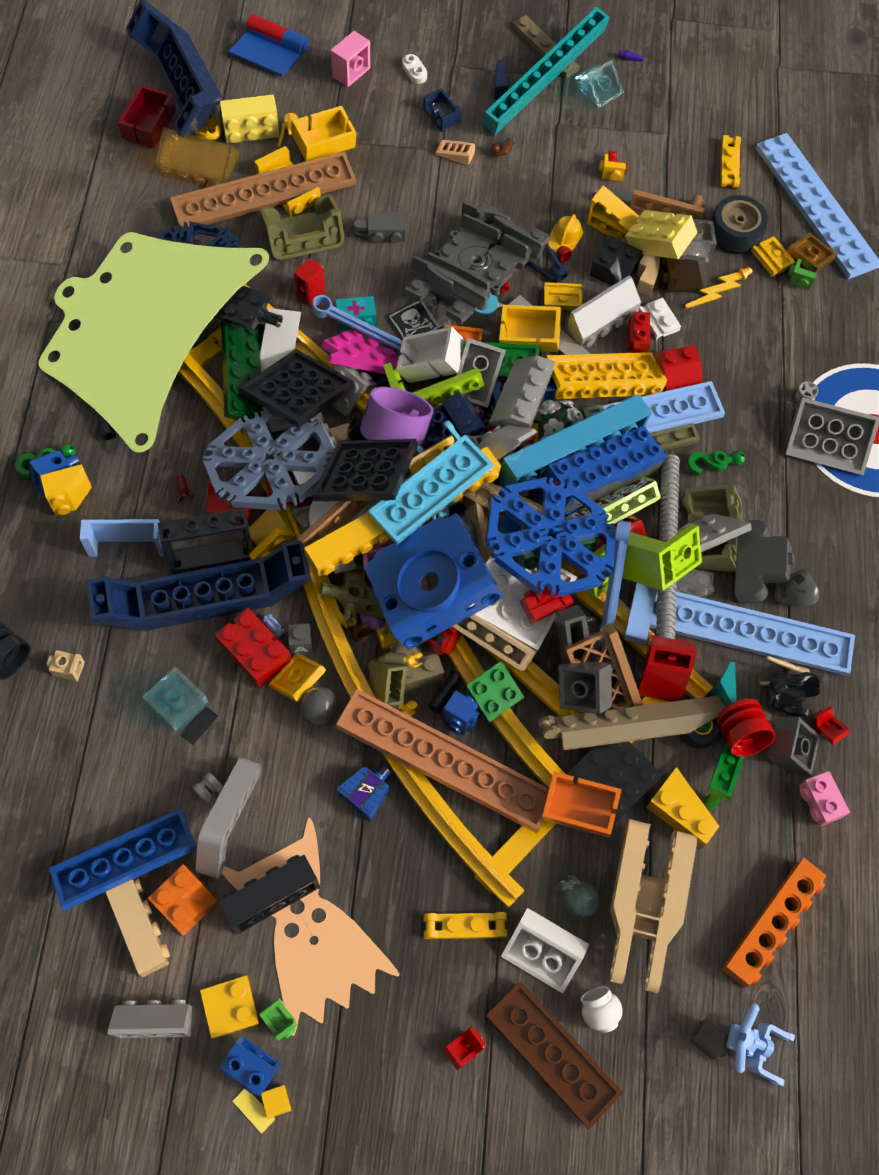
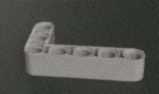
M242 757L238 759L200 831L197 843V873L215 879L220 878L225 865L227 839L259 778L262 764Z

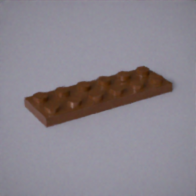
M521 981L486 1015L491 1023L587 1129H590L623 1094L621 1089Z

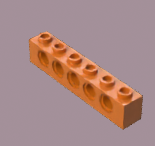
M805 858L799 860L721 970L743 988L750 986V984L754 986L761 977L759 972L762 967H768L775 956L772 953L776 947L780 949L786 942L787 937L785 934L789 929L792 931L800 922V919L797 918L802 911L805 913L813 902L810 899L813 894H819L825 886L823 880L827 875ZM797 883L804 885L805 893L798 890ZM785 900L791 902L793 906L792 911L785 907ZM772 918L780 922V929H776L772 925ZM759 936L767 940V948L760 945ZM747 954L754 958V966H750L746 962Z

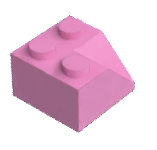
M353 31L339 44L335 45L331 49L332 77L346 87H349L370 69V41L356 31Z

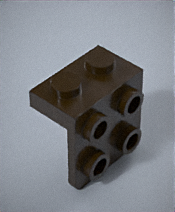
M660 257V268L662 269V280L665 284L666 293L699 291L702 289L703 284L697 259Z

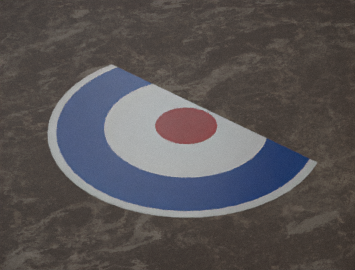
M850 364L837 367L824 373L813 382L818 387L815 401L879 417V365ZM879 426L863 476L818 463L814 464L839 485L863 495L879 497Z

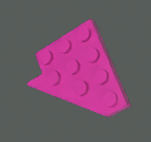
M350 329L326 339L322 344V348L331 353L328 359L329 363L385 375L386 372L383 365L391 362L393 370L397 368L399 356L393 350L385 348L379 344V341L355 329Z

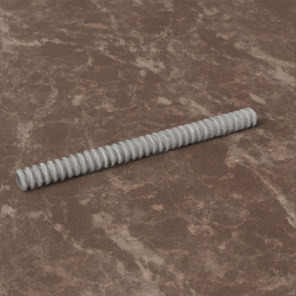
M672 454L667 455L661 465L659 540L663 542L678 534L680 459ZM677 581L664 591L658 590L656 636L675 639Z

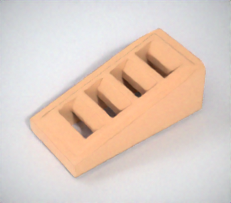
M441 140L435 155L469 165L475 153V144Z

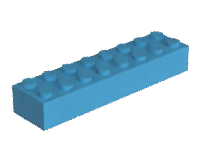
M639 394L633 397L629 396L617 405L612 404L600 413L595 412L583 421L578 420L566 429L561 428L549 437H542L537 443L525 445L516 453H508L503 458L497 480L504 487L506 485L540 479L543 477L549 464L639 427H646L652 411Z

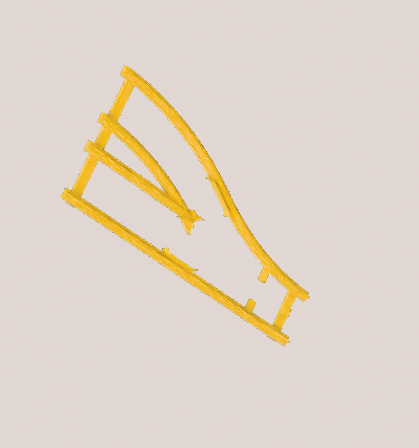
M269 303L267 304V309H275ZM220 326L207 339L189 351L177 374L197 392L220 420L224 428L228 429L237 420L224 417L223 390L203 369L206 364L222 352ZM298 329L295 349L333 369L336 364L328 362L330 356ZM371 391L363 392L355 405L363 413H365ZM239 430L231 436L238 447L253 448L245 431ZM264 479L260 483L264 488L267 496L269 497L266 481ZM463 496L460 503L468 509L475 501ZM279 504V511L295 535L291 541L298 540L297 538L304 531L291 513V509L297 507L286 504L287 509H283L281 504ZM483 506L484 522L488 523L489 509ZM499 512V518L507 517L502 512ZM561 560V568L577 576L576 580L586 578L585 575L567 561ZM308 562L311 580L304 584L303 587L334 667L350 699L356 689L376 698L357 663L341 627L342 625L347 629L349 620L347 625L343 623L344 615L340 612L336 599L320 595L322 583L331 584L329 577L324 574L318 577ZM588 590L572 593L574 597L602 620L606 599L604 592L597 597L590 596ZM618 605L614 628L617 630L618 635L624 639L629 613ZM650 631L648 632L645 645L629 640L625 641L643 657H646L650 636L653 634ZM441 633L437 634L442 643L446 636ZM461 635L453 652L447 653L467 685L485 671L479 664L464 636ZM484 648L498 662L502 661L511 674L558 716L588 713L560 708L559 685L532 660L526 670L520 671ZM693 669L684 692L692 699L704 698L712 690L713 686ZM650 697L642 699L643 705L671 702ZM510 708L491 721L517 756L545 787L550 788L554 771L565 774L537 743ZM382 753L395 775L427 819L475 874L474 878L490 894L493 893L509 908L524 892V889L509 873L556 823L543 820L537 833L521 826L492 857L458 819L424 774Z

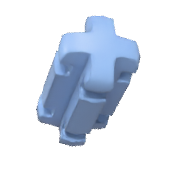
M268 614L262 619L263 624L274 634L276 639H279L285 634V630L272 617V614Z

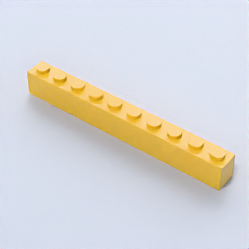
M488 447L481 449V451L494 464L493 468L451 502L459 501L463 498L464 494L468 492L473 493L487 481L491 483L499 477L501 465ZM366 513L305 547V557L318 577L322 574L328 575L335 570L336 566L351 562L354 556L369 552L374 545L379 542L381 544L385 543L390 537Z

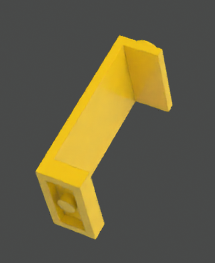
M286 146L254 161L256 174L293 165ZM316 187L281 206L290 217L299 214L303 210L315 206L316 199L321 196L320 188Z

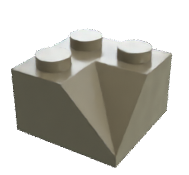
M428 642L421 643L410 650L402 643L389 646V652L404 653L406 656L416 652L423 654L422 657L415 658L416 662L423 664L412 668L408 663H405L407 674L404 693L442 682L444 679V670L438 653L431 650L432 645Z

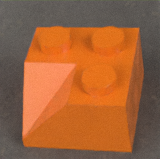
M184 864L148 897L154 906L183 936L218 903L216 898Z

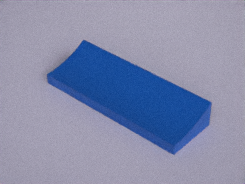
M180 808L52 866L49 870L60 906L65 911L197 850V846L187 819Z

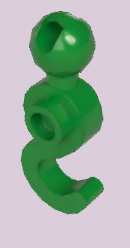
M69 443L63 444L58 450L65 458L76 454L75 447ZM45 448L37 456L29 453L23 454L15 463L18 474L23 478L30 479L32 475L29 470L24 469V466L32 460L55 452V450Z
M740 450L733 451L729 456L723 451H714L710 456L703 452H696L690 456L687 468L693 475L700 476L702 469L695 462L701 461L708 468L721 472L727 468L729 463L735 466L742 465L745 462V455Z

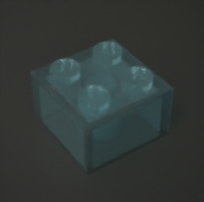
M176 666L142 696L146 705L176 734L209 704L206 695Z

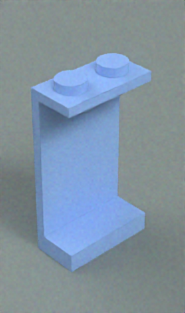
M159 519L81 520L80 541L89 557H97L99 542H155L160 557H164L158 529Z

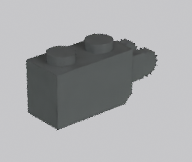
M371 212L368 215V219H358L353 223L355 228L354 235L357 238H368V242L376 243L405 242V212Z

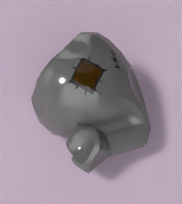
M798 570L792 573L789 582L774 583V600L778 604L809 607L814 605L819 599L818 587L807 570Z

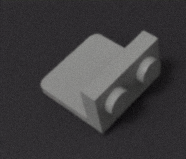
M336 364L333 370L353 380L354 388L331 405L344 416H349L362 393L372 391L376 388L377 384L369 374L359 369Z

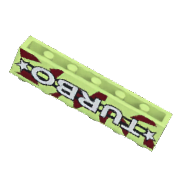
M641 476L598 499L595 503L606 511L605 514L609 515L605 523L615 524L618 520L621 521L661 499L656 481ZM584 507L565 517L564 521L587 516L591 512L587 507Z

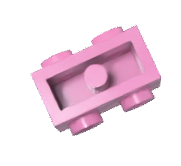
M829 771L807 779L799 785L801 797L804 801H807L811 817L818 823L819 827L841 819L850 813Z

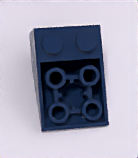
M457 391L433 410L422 447L426 450L451 436V433L443 424L447 420L452 423L460 437L464 435H479L487 427L469 399Z

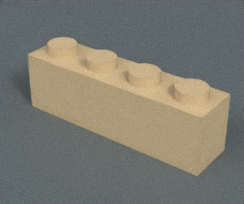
M475 614L452 626L520 671L526 670L537 652Z
M132 879L106 891V894L137 972L141 977H145L169 965L167 958L170 957V952L166 944H161L158 936L161 935V930L156 921L152 923L149 914L153 913L148 900L143 901L141 893L144 892L140 880Z

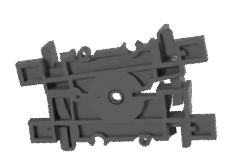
M464 201L462 203V226L459 228V232L456 230L451 231L448 242L440 250H436L435 254L429 252L426 260L417 256L412 258L411 274L416 277L405 288V295L421 302L430 291H433L451 300L454 303L446 310V316L462 324L474 313L475 308L484 310L487 307L490 293L494 296L500 294V288L512 276H517L518 269L516 268L523 270L530 257L538 260L543 256V247L550 241V235L536 227L529 233L512 223L509 216L499 213L498 208L484 202L477 207Z

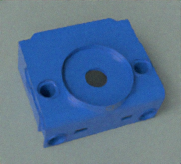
M457 513L448 518L439 517L415 530L398 545L394 542L376 552L373 560L364 564L372 583L373 591L390 630L408 650L504 598L496 587L498 584L492 577L471 532ZM436 574L439 578L438 585L433 590H423L421 581L424 576Z

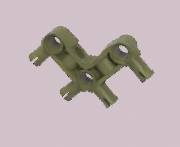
M362 553L354 556L355 569L343 572L341 586L323 582L320 595L338 599V602L344 608V624L347 625L349 619V625H355L358 612L385 619L384 633L388 635L390 628L373 588H369L365 583L366 571L364 569Z

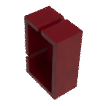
M140 84L118 121L122 139L135 143L139 140L140 144L155 148L169 124L168 121H171L176 112L174 95Z

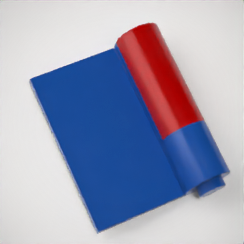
M251 14L246 23V33L234 44L228 53L283 77L299 57L308 50L309 41L307 36Z

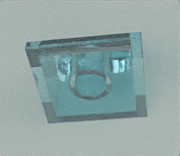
M612 59L599 62L575 77L580 93L597 109L624 93Z

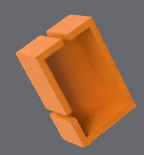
M554 771L542 820L609 838L616 815L614 813L617 810L622 789L578 778L577 786L572 785L574 776Z

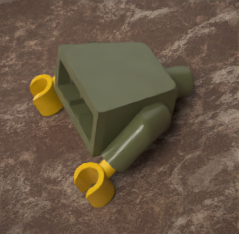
M389 652L380 655L378 659H372L367 666L369 672L368 684L375 697L397 710L400 709L409 716L416 713V711L412 710L418 706L415 701L403 704L407 674L405 663L415 668L423 664L415 660V658L422 657L423 654L416 652L406 656L404 653Z

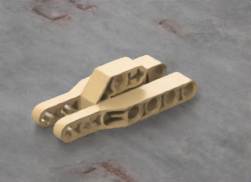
M628 819L610 907L617 939L609 980L619 984L623 983L632 935L652 940L645 991L658 993L662 980L667 945L684 923L697 836L673 830L662 883V879L641 874L645 868L643 861L646 848L649 846L647 839L651 825Z

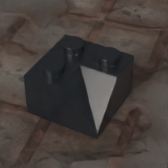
M609 236L592 263L590 276L613 286L627 276H633L639 266L643 251Z

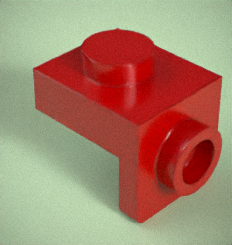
M831 706L818 711L814 716V730L832 745L849 735V728L833 716V708Z
M471 1026L447 1045L443 1052L456 1070H459L486 1047L482 1036Z

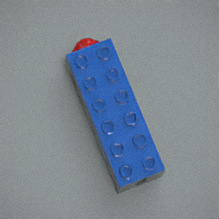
M642 426L549 464L542 478L547 477V483L550 478H553V484L556 486L559 485L561 480L564 481V486L568 482L589 499L595 501L641 476L648 478L655 475L667 455L645 426ZM571 496L566 497L565 513L583 506Z

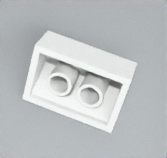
M527 908L501 957L563 993L582 962L589 944Z

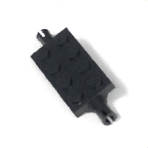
M246 286L239 288L214 316V318L252 331L260 323H267L279 328L283 322L282 315L268 311L269 294Z

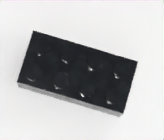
M305 854L289 858L286 861V865L280 868L278 866L273 867L261 879H251L244 884L245 887L237 892L232 890L223 896V900L219 901L237 935L320 889L318 879Z

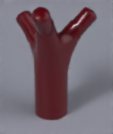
M178 475L179 493L176 502L180 503L182 497L188 495L194 498L195 495L187 488L185 476Z

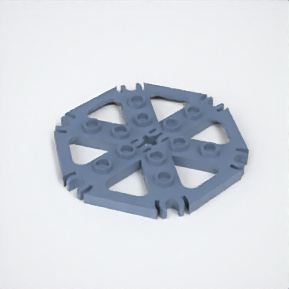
M260 411L261 417L255 412L254 419H248L245 415V422L239 418L206 448L208 456L203 457V463L217 498L219 497L220 501L227 498V504L229 506L232 505V507L280 510L279 504H281L283 509H287L285 503L288 501H292L294 506H296V498L300 500L301 504L315 490L334 451L321 422L318 423L317 419L313 422L310 419L300 428L292 425L273 441L266 423L270 420H286L273 412ZM243 430L247 433L253 448L230 447L223 444L237 431ZM313 435L319 437L323 446L320 451L297 450ZM231 467L243 469L229 481L222 482L215 468ZM287 471L316 473L302 486H295ZM265 478L273 492L269 497L246 496Z

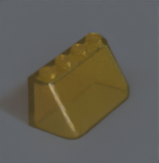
M163 127L155 164L161 167L160 170L171 174V171L178 172V176L188 178L190 175L199 182L205 183V180L212 181L211 184L215 186L228 182L238 162L240 151L231 145L190 134L180 137L177 131Z

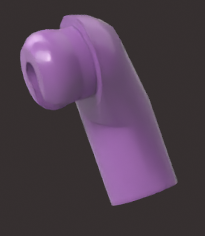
M358 613L361 623L366 622L369 629L377 630L383 627V619Z

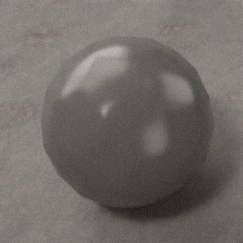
M317 686L310 688L300 700L302 716L313 725L330 723L336 717L339 710V701L336 694L326 687Z

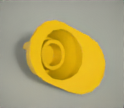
M575 214L562 217L550 233L548 245L555 253L561 246H567L573 251L580 241L583 229Z

